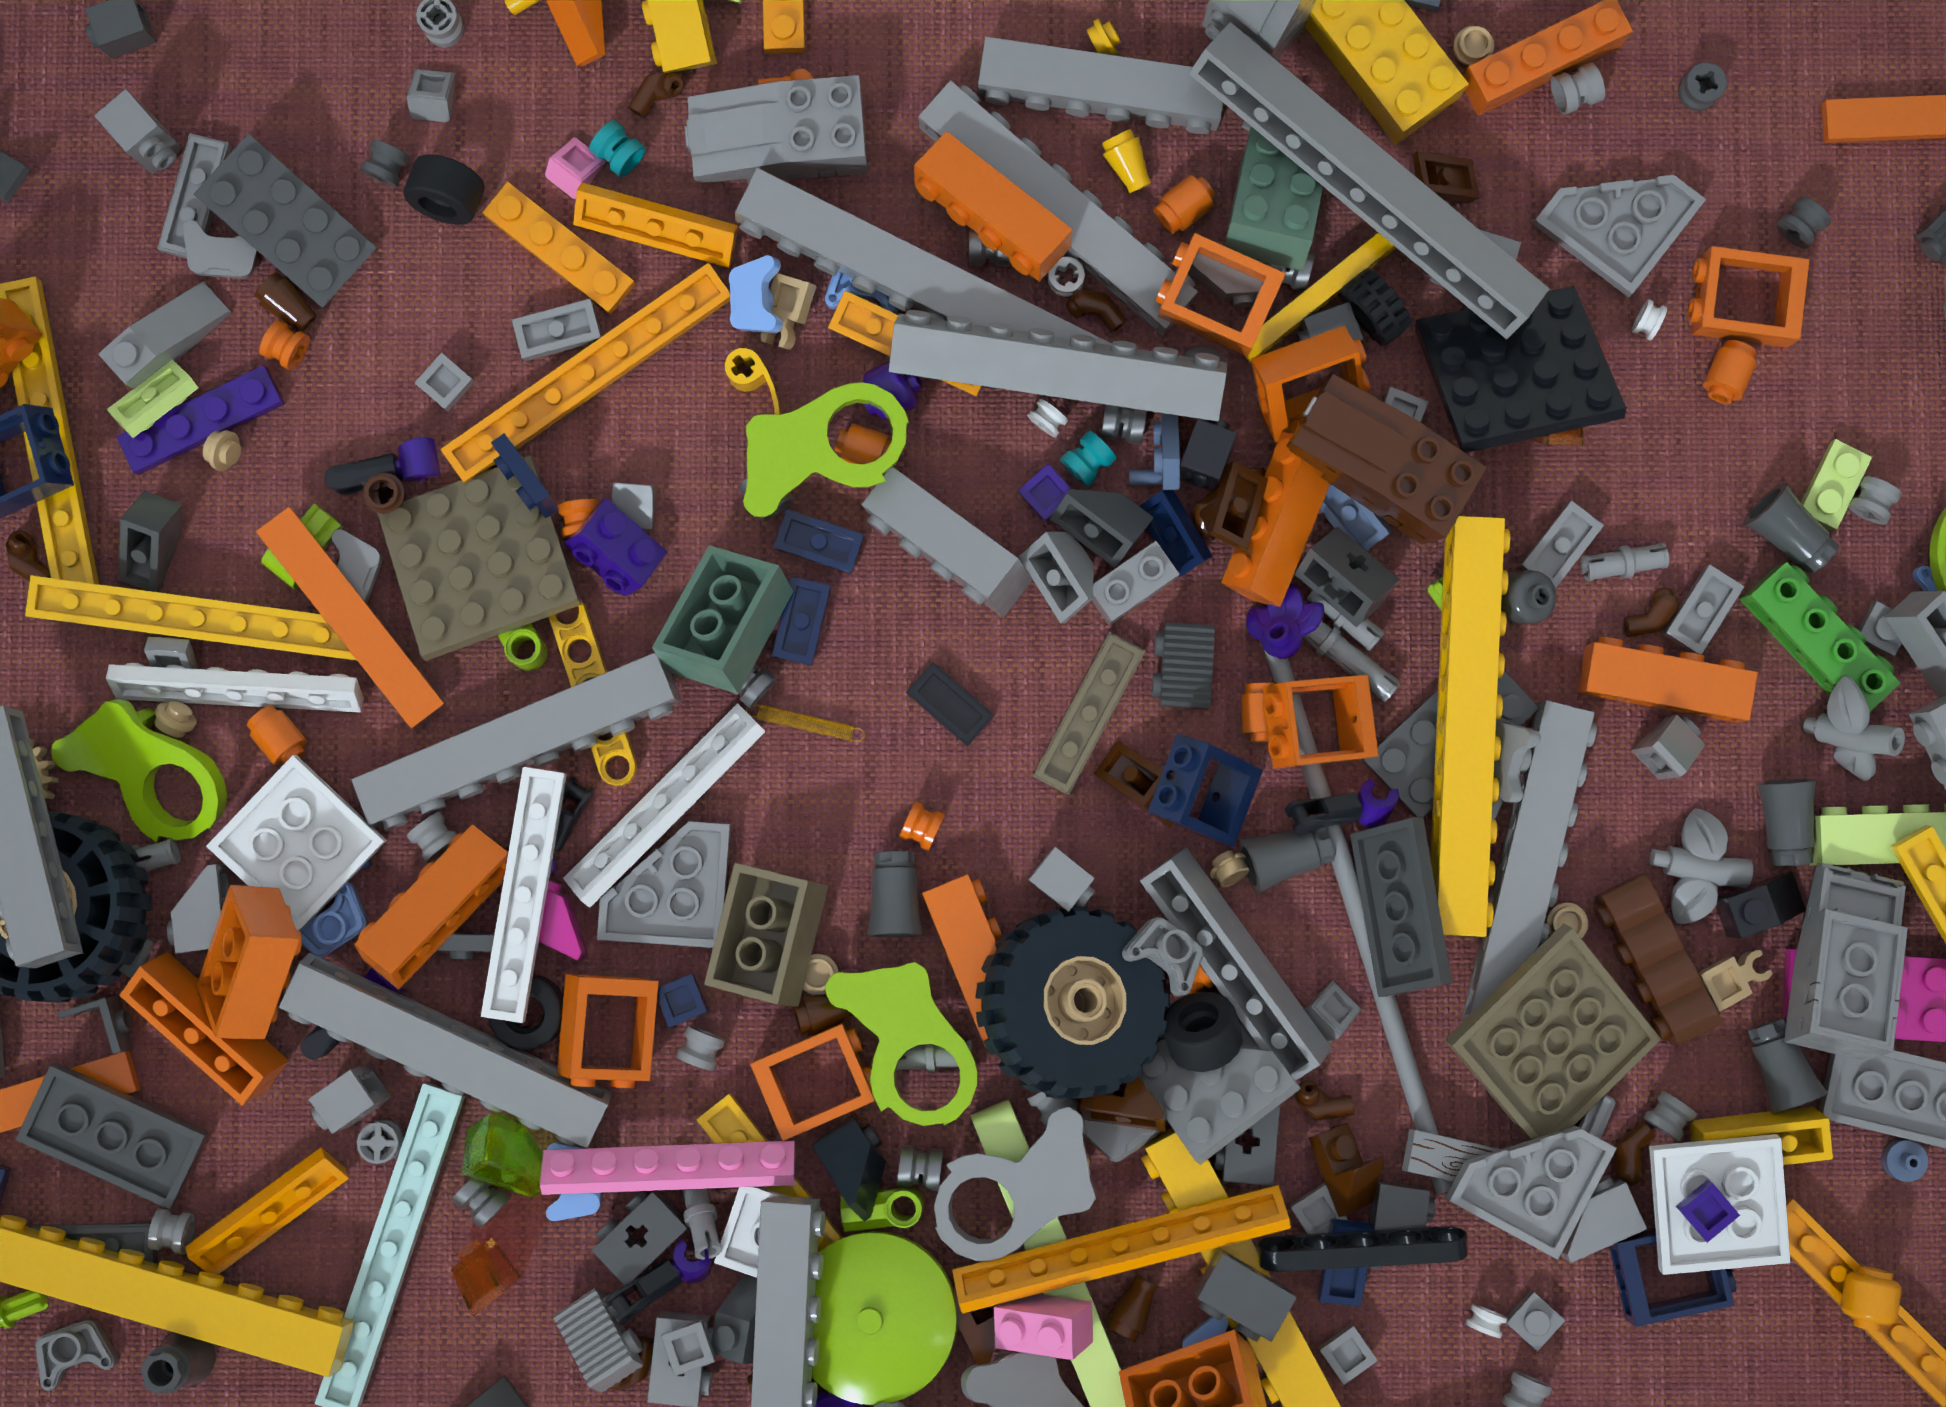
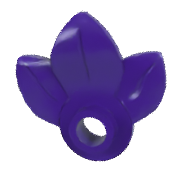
M1290 584L1281 607L1267 604V606L1250 608L1246 618L1247 629L1253 638L1261 641L1262 647L1269 655L1279 659H1287L1294 656L1300 650L1302 637L1315 631L1320 625L1324 614V605L1320 602L1304 605L1301 592L1295 585Z

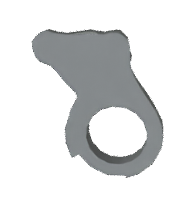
M1070 1107L1060 1108L1053 1112L1048 1118L1047 1127L1043 1135L1029 1149L1022 1160L1017 1163L997 1156L976 1153L961 1156L946 1164L951 1173L940 1185L934 1204L937 1223L935 1229L941 1240L958 1255L975 1261H991L1002 1258L1017 1250L1053 1219L1062 1215L1089 1210L1096 1199V1192L1091 1180L1090 1160L1083 1140L1084 1120L1082 1116ZM971 1178H989L1000 1183L1008 1191L1014 1203L1015 1216L1011 1227L1006 1233L994 1239H978L968 1235L958 1226L953 1216L952 1199L956 1188Z
M1011 1351L1000 1354L990 1363L972 1365L961 1375L962 1392L966 1398L976 1403H986L990 1407H1084L1066 1387L1060 1377L1056 1357Z

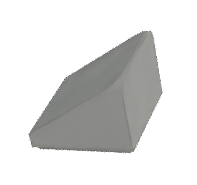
M414 70L407 94L408 108L412 119L436 122L450 121L456 78L455 73Z
M613 483L612 503L641 529L653 530L656 488L651 485Z
M1331 981L1304 1008L1328 1043L1339 1038L1362 1011L1334 981Z

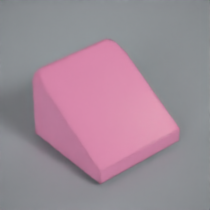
M574 137L549 158L545 176L571 198L576 199V192L582 182L590 184L604 167L606 161L598 159L589 151V147Z

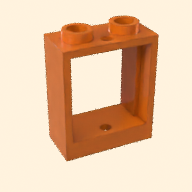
M1194 233L1190 244L1181 242L1172 265L1178 267V271L1173 282L1165 279L1156 297L1155 302L1162 305L1158 317L1248 357L1286 273ZM1197 252L1263 281L1241 332L1175 303Z
M1711 246L1700 258L1695 260L1693 266L1692 281L1697 282L1696 297L1690 300L1687 312V320L1692 322L1691 335L1785 348L1790 347L1799 341L1801 337L1810 259ZM1720 264L1780 272L1774 326L1714 318Z
M1345 325L1251 359L1261 417L1275 443L1278 442L1282 432L1292 434L1295 432L1299 425L1298 421L1304 419L1303 413L1312 398L1320 390L1318 388L1284 401L1283 383L1340 363L1343 380L1365 392L1370 391L1368 377L1361 366L1362 363L1366 362L1365 350L1359 339H1352Z
M1368 675L1288 681L1263 686V710L1267 718L1269 734L1268 751L1272 757L1273 769L1379 757ZM1332 691L1340 751L1300 755L1293 694Z
M565 974L557 1074L570 1078V1085L580 1087H595L596 1080H610L611 1087L635 1088V1081H650L659 981L635 977ZM588 994L637 997L631 1068L581 1066Z
M841 1022L814 1036H809L750 1063L782 1141L875 1101L870 1083L872 1067L870 1065L864 1068L858 1052L864 1049L854 1027L847 1030L845 1023ZM837 1038L860 1095L797 1122L773 1065Z

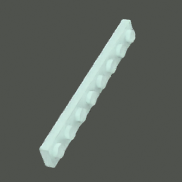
M429 1082L422 1084L344 1318L354 1320L355 1322L342 1368L330 1377H323L315 1401L316 1405L321 1407H361L465 1098L464 1094L452 1093L443 1087Z

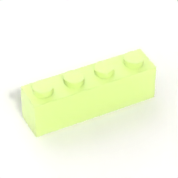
M1929 804L1903 805V813L1888 814V806H1862V814L1847 815V807H1821V816H1814L1815 847H1811L1813 863H1810L1809 866H1818L1822 863L1829 865L1899 863L1890 845L1925 825L1933 826L1946 849V804H1944V812H1930Z

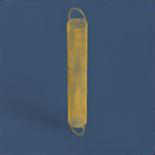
M761 705L762 710L760 713L759 709L758 716H751L757 717V720L759 718L761 721L763 719L765 722L767 720L769 723L771 721V723L775 722V724L779 723V725L783 724V726L787 725V727L791 726V728H797L798 724V728L801 729L802 725L803 730H805V726L807 730L809 719L810 722L812 719L810 731L812 728L813 732L814 728V733L815 729L817 733L818 729V734L819 730L821 734L822 730V735L823 731L824 735L826 731V735L828 732L829 736L832 725L833 733L835 726L837 734L840 727L842 739L845 732L846 740L849 729L850 733L851 730L853 733V729H859L853 728L851 725L847 726V724L843 725V723L839 724V722L835 723V721L831 722V720L827 721V719L823 720V718L819 719Z

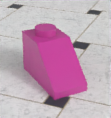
M549 879L539 942L576 960H582L588 951L570 898L559 892L562 887L561 884Z

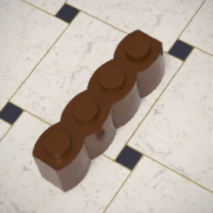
M1637 874L1594 896L1598 906L1594 907V913L1601 926L1605 930L1610 928L1617 942L1613 944V950L1620 963L1624 967L1629 965L1636 979L1632 982V987L1639 1000L1643 1004L1649 1003L1655 1016L1651 1019V1024L1662 1041L1668 1040L1671 1045L1680 1046L1723 1024L1712 999L1703 987L1693 962L1685 951L1674 925L1664 911L1660 898L1646 874Z

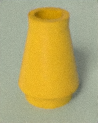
M1131 129L1102 143L1105 153L1102 155L1126 185L1129 194L1151 184L1139 136L1134 137Z

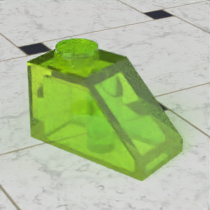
M488 1114L467 1128L462 1174L534 1198L541 1194L540 1177L543 1154L526 1126L512 1122L504 1115Z

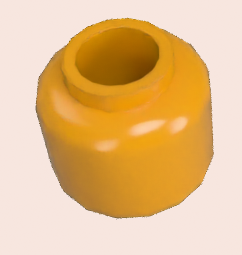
M1859 1265L1858 1272L1853 1271L1846 1275L1840 1306L1843 1313L1854 1318L1853 1326L1879 1332L1880 1324L1889 1325L1897 1320L1902 1287L1897 1281L1893 1280L1894 1273Z

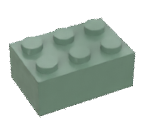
M1253 127L1250 128L1241 160L1224 246L1257 261L1303 271L1314 237L1323 186Z
M709 545L652 649L669 673L739 694L794 591L779 565Z

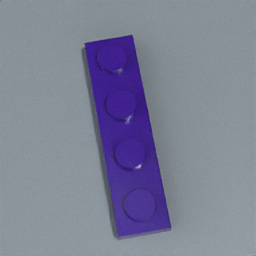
M263 365L168 411L155 421L149 429L142 431L134 438L127 432L116 436L133 473L140 475L204 444L208 436L214 431H231L285 403L269 369Z

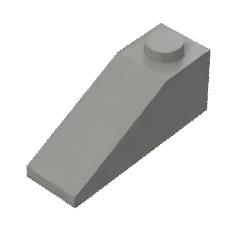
M203 281L129 326L98 355L124 384L135 389L172 359L177 362L232 312Z

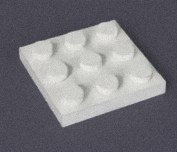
M292 755L206 847L248 886L279 888L285 904L291 909V918L296 930L301 931L387 840L374 827L369 826L367 821L297 755Z
M1777 1134L1649 1146L1658 1268L1663 1275L1790 1263L1782 1141ZM1707 1179L1717 1187L1740 1214L1737 1219L1708 1243L1676 1208L1677 1204Z

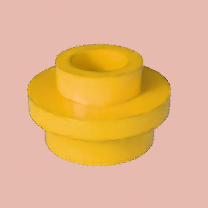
M1099 18L1093 21L1094 25L1086 31L1097 52L1117 55L1118 51L1115 46L1120 44L1121 40L1112 23L1108 21L1103 24Z

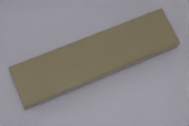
M1111 632L1108 633L1032 777L1069 796L1140 663L1145 650Z

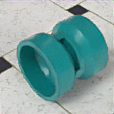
M612 120L605 124L594 136L589 145V151L598 159H605L609 162L610 170L622 178L639 164L645 155L646 147L638 139H630L626 135L625 128L617 120Z
M1090 430L1080 438L1081 448L1076 447L1074 450H1068L1059 459L1066 470L1086 488L1096 480L1099 467L1108 468L1117 459L1107 444Z

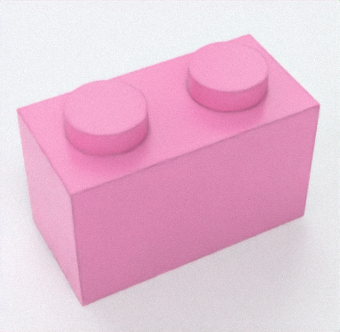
M1036 1294L998 1304L994 1307L995 1348L1073 1360L1093 1343L1092 1301Z

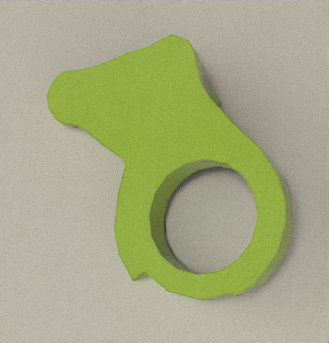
M862 382L849 383L831 389L817 399L789 413L753 416L746 425L748 478L743 499L744 507L754 517L773 515L777 511L781 500L816 472L830 480L850 487H870L886 482L883 474L896 465L906 445V427L909 421L904 408L893 394L875 384ZM855 403L870 404L880 409L889 419L893 431L892 442L886 453L876 461L866 464L849 463L838 457L830 447L828 440V428L834 415L845 406Z
M117 698L106 701L95 714L86 719L72 733L56 740L52 744V759L63 770L67 772L83 770L116 780L120 784L123 800L132 821L142 833L156 843L162 836L173 840L195 838L206 829L210 830L225 811L227 790L224 777L215 762L205 753L186 743L150 730L156 719L155 711L151 708L136 711L127 700ZM173 764L183 767L198 782L203 802L202 810L196 820L184 821L173 817L163 809L157 800L154 781L155 774L161 765Z
M912 962L900 967L882 968L863 973L838 972L828 979L825 990L830 1003L835 1007L851 1012L864 1026L878 1036L879 1043L873 1058L870 1083L873 1097L880 1111L882 1112L889 1107L903 1120L922 1126L942 1123L945 1126L956 1120L971 1104L977 1087V1066L966 1042L935 1005L926 969ZM933 1044L944 1048L955 1058L960 1069V1085L955 1097L948 1104L938 1109L923 1110L911 1106L901 1096L896 1086V1069L899 1060L909 1049L917 1045Z

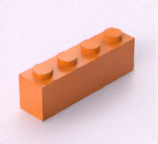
M1617 0L1601 1L1470 65L1463 75L1469 83L1465 93L1477 116H1480L1550 82L1551 77L1557 74L1568 73L1621 47L1633 30Z
M947 131L915 163L914 183L918 192L928 201L933 202L936 200L945 207L948 215L961 226L967 225L978 233L979 239L986 247L993 251L998 249L1006 255L1012 266L1019 273L1025 276L1030 274L1040 282L1071 248L1072 228Z
M1282 432L1264 475L1268 481L1248 549L1244 552L1237 548L1234 549L1221 581L1223 585L1251 601L1277 607L1282 605L1330 486V483L1321 478L1323 475L1321 471L1289 451L1286 445L1293 434Z
M1599 637L1598 642L1587 644L1584 647L1577 694L1734 723L1750 721L1758 672L1745 670L1746 663L1721 659L1720 664L1717 665L1704 662L1705 656L1701 654L1680 652L1679 657L1663 655L1664 648L1640 644L1638 650L1623 647V640L1609 637Z
M473 824L464 833L461 832L455 835L441 857L436 862L428 863L419 873L417 881L406 892H401L392 899L388 910L377 922L369 923L361 931L358 941L354 945L362 960L399 990L504 881L508 852Z
M967 874L923 892L922 895L981 1039L984 1041L988 1039L984 1026L978 1027L976 1012H981L982 1008L981 999L975 998L977 983L984 982L986 973L981 968L986 957L995 954L997 950L995 943L1002 937V933L995 917L987 920L981 904L988 902L980 880L977 879L971 882Z
M169 952L141 965L119 996L240 1105H245L269 1089L289 1062L282 1053L266 1039L215 1038L197 989L199 979Z

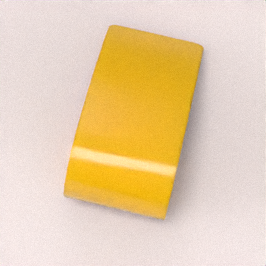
M738 348L732 351L725 361V371L731 384L740 391L748 392L759 388L767 382L773 400L774 413L782 415L776 389L759 356L753 350L747 348ZM741 363H744L747 367L751 366L750 368L753 373L746 378L744 374H738L737 366Z

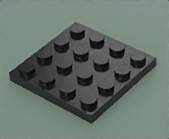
M1574 286L1548 291L1529 318L1508 339H1505L1471 309L1422 318L1415 322L1416 335L1458 446L1465 453L1625 419V403Z

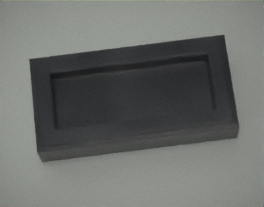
M934 662L929 665L906 691L907 695L967 747L994 717L988 709Z

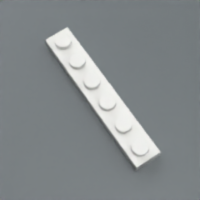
M127 663L125 665L109 664L106 680L115 698L123 700L179 701L193 704L249 707L273 705L275 708L361 712L364 701L357 678L344 674L317 676L299 671L280 674L268 673L259 669L242 672L227 671L219 667H210L205 670L186 669L179 665L149 667L139 663Z
M738 703L563 878L580 901L589 908L766 732Z
M523 767L481 1017L524 1023L526 1020L566 773Z

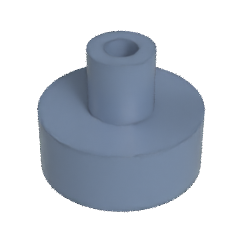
M1895 1139L1889 1142L1883 1149L1881 1163L1883 1169L1890 1177L1903 1182H1913L1925 1174L1928 1168V1156L1920 1144L1907 1139Z

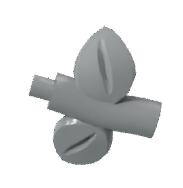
M1845 675L1831 692L1827 704V714H1821L1818 718L1807 717L1803 725L1804 731L1815 734L1817 741L1836 746L1833 756L1835 760L1862 781L1869 780L1876 773L1874 754L1897 756L1902 751L1905 743V733L1902 728L1869 724V706L1861 689L1853 678Z
M1696 808L1689 813L1682 826L1681 840L1683 848L1668 846L1666 851L1652 849L1649 856L1650 865L1663 867L1664 874L1680 878L1671 894V910L1677 924L1692 923L1711 913L1717 905L1718 886L1747 888L1753 877V863L1751 860L1723 857L1726 853L1728 835L1723 824L1709 812Z

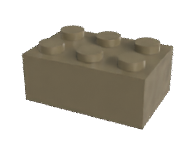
M734 863L704 985L776 1005L799 1007L829 885Z

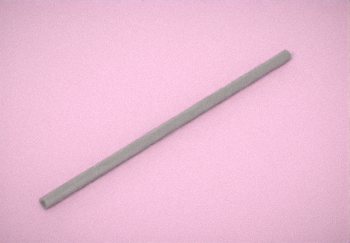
M1265 651L1274 683L1295 681L1289 659H1279ZM1293 694L1300 755L1318 753L1300 694ZM1322 764L1301 766L1311 799L1332 796ZM1341 824L1326 827L1335 853L1334 861L1331 864L1415 1129L1439 1135L1395 995L1378 997L1358 877ZM1431 1177L1436 1194L1448 1192L1453 1184L1451 1181Z

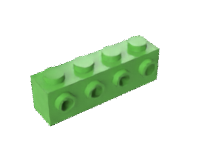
M1788 562L1774 566L1739 600L1829 696L1836 684L1845 675L1853 678L1861 689L1871 712L1901 684L1893 675L1895 673L1893 666L1882 656H1875L1865 645L1867 641L1864 635L1854 626H1847L1836 615L1838 609L1835 604L1826 596L1818 595L1808 585L1810 580L1802 569L1793 564L1790 566Z

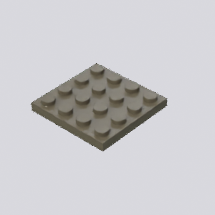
M532 456L524 457V461L541 482ZM498 467L482 472L466 483L460 480L405 500L398 509L391 513H377L419 652L425 661L581 605L553 516L550 515L545 518L538 507L530 511L515 491L521 487L519 481L515 476L507 480Z
M1563 923L1444 1041L1528 1140H1532L1573 1127L1661 1038L1575 930Z

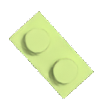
M172 359L135 389L110 406L107 411L134 438L142 431L149 429L155 421L172 408L183 403L190 394L198 389V386Z
M1837 439L1830 441L1801 501L1810 514L1825 529L1831 532L1838 529L1872 459L1871 456Z

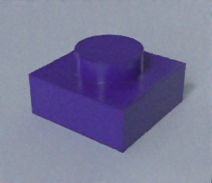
M1047 464L1018 490V494L1045 523L1051 518L1071 488Z
M1709 1179L1676 1205V1208L1707 1243L1740 1216Z

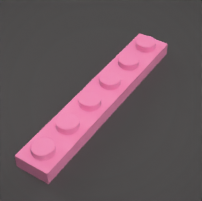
M795 1141L543 1150L540 1189L542 1195L795 1185Z

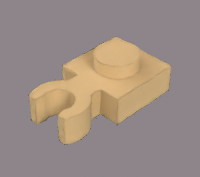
M777 273L773 278L770 288L774 297L771 311L781 318L783 322V327L779 331L781 332L779 347L791 350L796 339L793 330L794 323L797 322L805 325L817 286ZM761 332V341L773 345L777 333Z
M1761 950L1743 953L1738 963L1734 956L1726 957L1698 972L1703 987L1706 989L1718 1012L1753 994L1748 982H1762L1772 976L1771 969L1762 970L1758 973L1753 969V961L1763 955Z

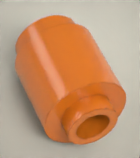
M1188 175L1159 198V204L1153 208V211L1159 222L1169 233L1174 234L1178 230L1184 231L1214 208L1212 198L1215 196V192L1208 181L1202 176L1196 179L1194 176Z
M1727 340L1724 346L1717 350L1703 383V387L1708 391L1709 398L1722 404H1731L1732 401H1739L1743 398L1757 364L1755 360L1757 352L1752 346L1737 340Z
M852 423L849 430L841 429L835 446V452L841 453L840 458L849 463L866 464L876 461L885 454L892 440L889 439L890 435Z
M1249 683L1244 685L1245 694L1241 695L1242 734L1250 735L1251 742H1268L1269 740L1267 718L1263 710V686L1277 683Z
M269 705L254 714L247 722L246 726L251 730L249 736L274 766L285 764L292 755H297L301 759L306 754L304 747L308 740L283 710H277L273 705Z

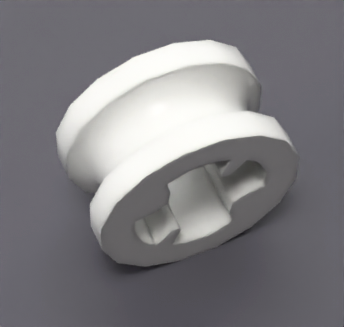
M1062 257L1048 272V284L1051 290L1063 297L1072 296L1073 292L1081 289L1084 283V268L1077 259L1072 257ZM1068 267L1073 269V278H1078L1075 283L1068 281L1065 286L1058 283L1060 276L1055 275L1058 270L1065 272Z
M1647 299L1635 319L1632 333L1638 334L1643 332L1646 334L1645 338L1651 341L1658 332L1668 308L1664 305L1657 308L1653 305V300Z
M1039 399L1036 403L1038 405L1037 410L1030 411L1027 416L1041 430L1056 438L1059 434L1058 426H1065L1068 419L1053 405L1043 399Z
M1472 1304L1470 1309L1473 1311V1316L1470 1319H1466L1465 1324L1487 1335L1501 1338L1503 1333L1500 1331V1326L1503 1323H1507L1508 1318L1488 1308Z

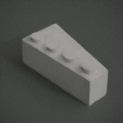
M894 467L889 469L884 475L886 482L877 484L861 504L870 515L867 522L885 536L891 531L901 539L898 545L916 559L922 555L932 563L929 568L947 582L953 579L963 587L961 591L968 598L980 606L984 603L1004 618L1033 580L1019 558Z

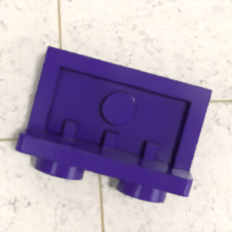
M608 498L598 503L580 529L569 536L564 543L572 551L577 561L593 569L603 578L605 585L609 589L620 593L622 596H627L643 587L667 553L661 545Z

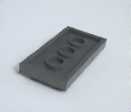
M249 133L193 194L322 308L377 248Z
M1504 671L1502 678H1498L1497 695L1502 696L1503 710L1501 718L1499 720L1496 719V725L1500 722H1506L1521 726L1539 707ZM1438 689L1377 745L1379 757L1362 759V762L1389 790L1398 789V800L1414 817H1424L1433 809Z
M1412 817L1350 834L1378 997H1389L1452 984L1423 817Z
M54 1062L50 1065L15 1140L170 1210L180 1194L209 1131Z

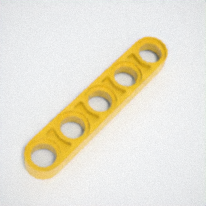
M1377 233L1265 322L1248 357L1245 356L1251 364L1252 358L1265 354L1300 325L1303 318L1314 315L1339 295L1341 288L1363 270L1373 268L1394 251L1396 247L1380 233Z
M580 600L581 605L578 606V618L571 624L561 623L557 618V614L549 616L571 687L607 673L587 607L582 600ZM577 640H585L591 646V656L583 663L574 662L569 654L570 646ZM628 733L614 736L606 741L596 738L598 743L591 747L601 778L606 783L614 786H625L632 782L636 777L638 768ZM623 756L629 763V772L624 778L615 780L609 776L607 764L611 758Z

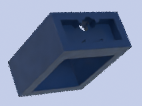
M23 404L0 415V443L26 431L39 475L38 480L6 494L0 474V519L74 486L70 472V462L65 454L59 433V424L54 416L53 409L50 407Z
M1177 733L1147 812L1202 837L1234 847L1263 770L1210 743ZM1211 759L1219 763L1200 816L1198 819L1189 816ZM1174 772V778L1170 780L1169 776Z
M1655 1227L1646 1229L1609 1246L1625 1320L1635 1327L1734 1306L1732 1293L1736 1292V1282L1731 1269L1706 1271L1710 1291L1648 1304L1635 1247L1657 1243Z

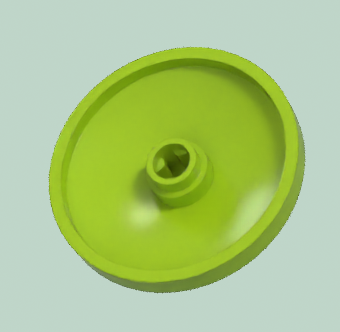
M879 1231L855 1233L825 1247L818 1253L823 1254L824 1265L821 1279L816 1280L815 1296L821 1297L822 1308L819 1322L814 1323L813 1339L819 1340L820 1350L818 1363L816 1366H812V1378L831 1394L858 1404L877 1405L882 1402L893 1403L915 1394L938 1374L947 1361L955 1342L958 1326L957 1302L952 1284L946 1272L934 1256L922 1246L908 1238L893 1233Z

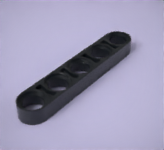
M1443 1226L1273 1236L1262 1239L1259 1242L1258 1253L1261 1268L1271 1272L1456 1262L1467 1257L1468 1246L1465 1230L1457 1227Z

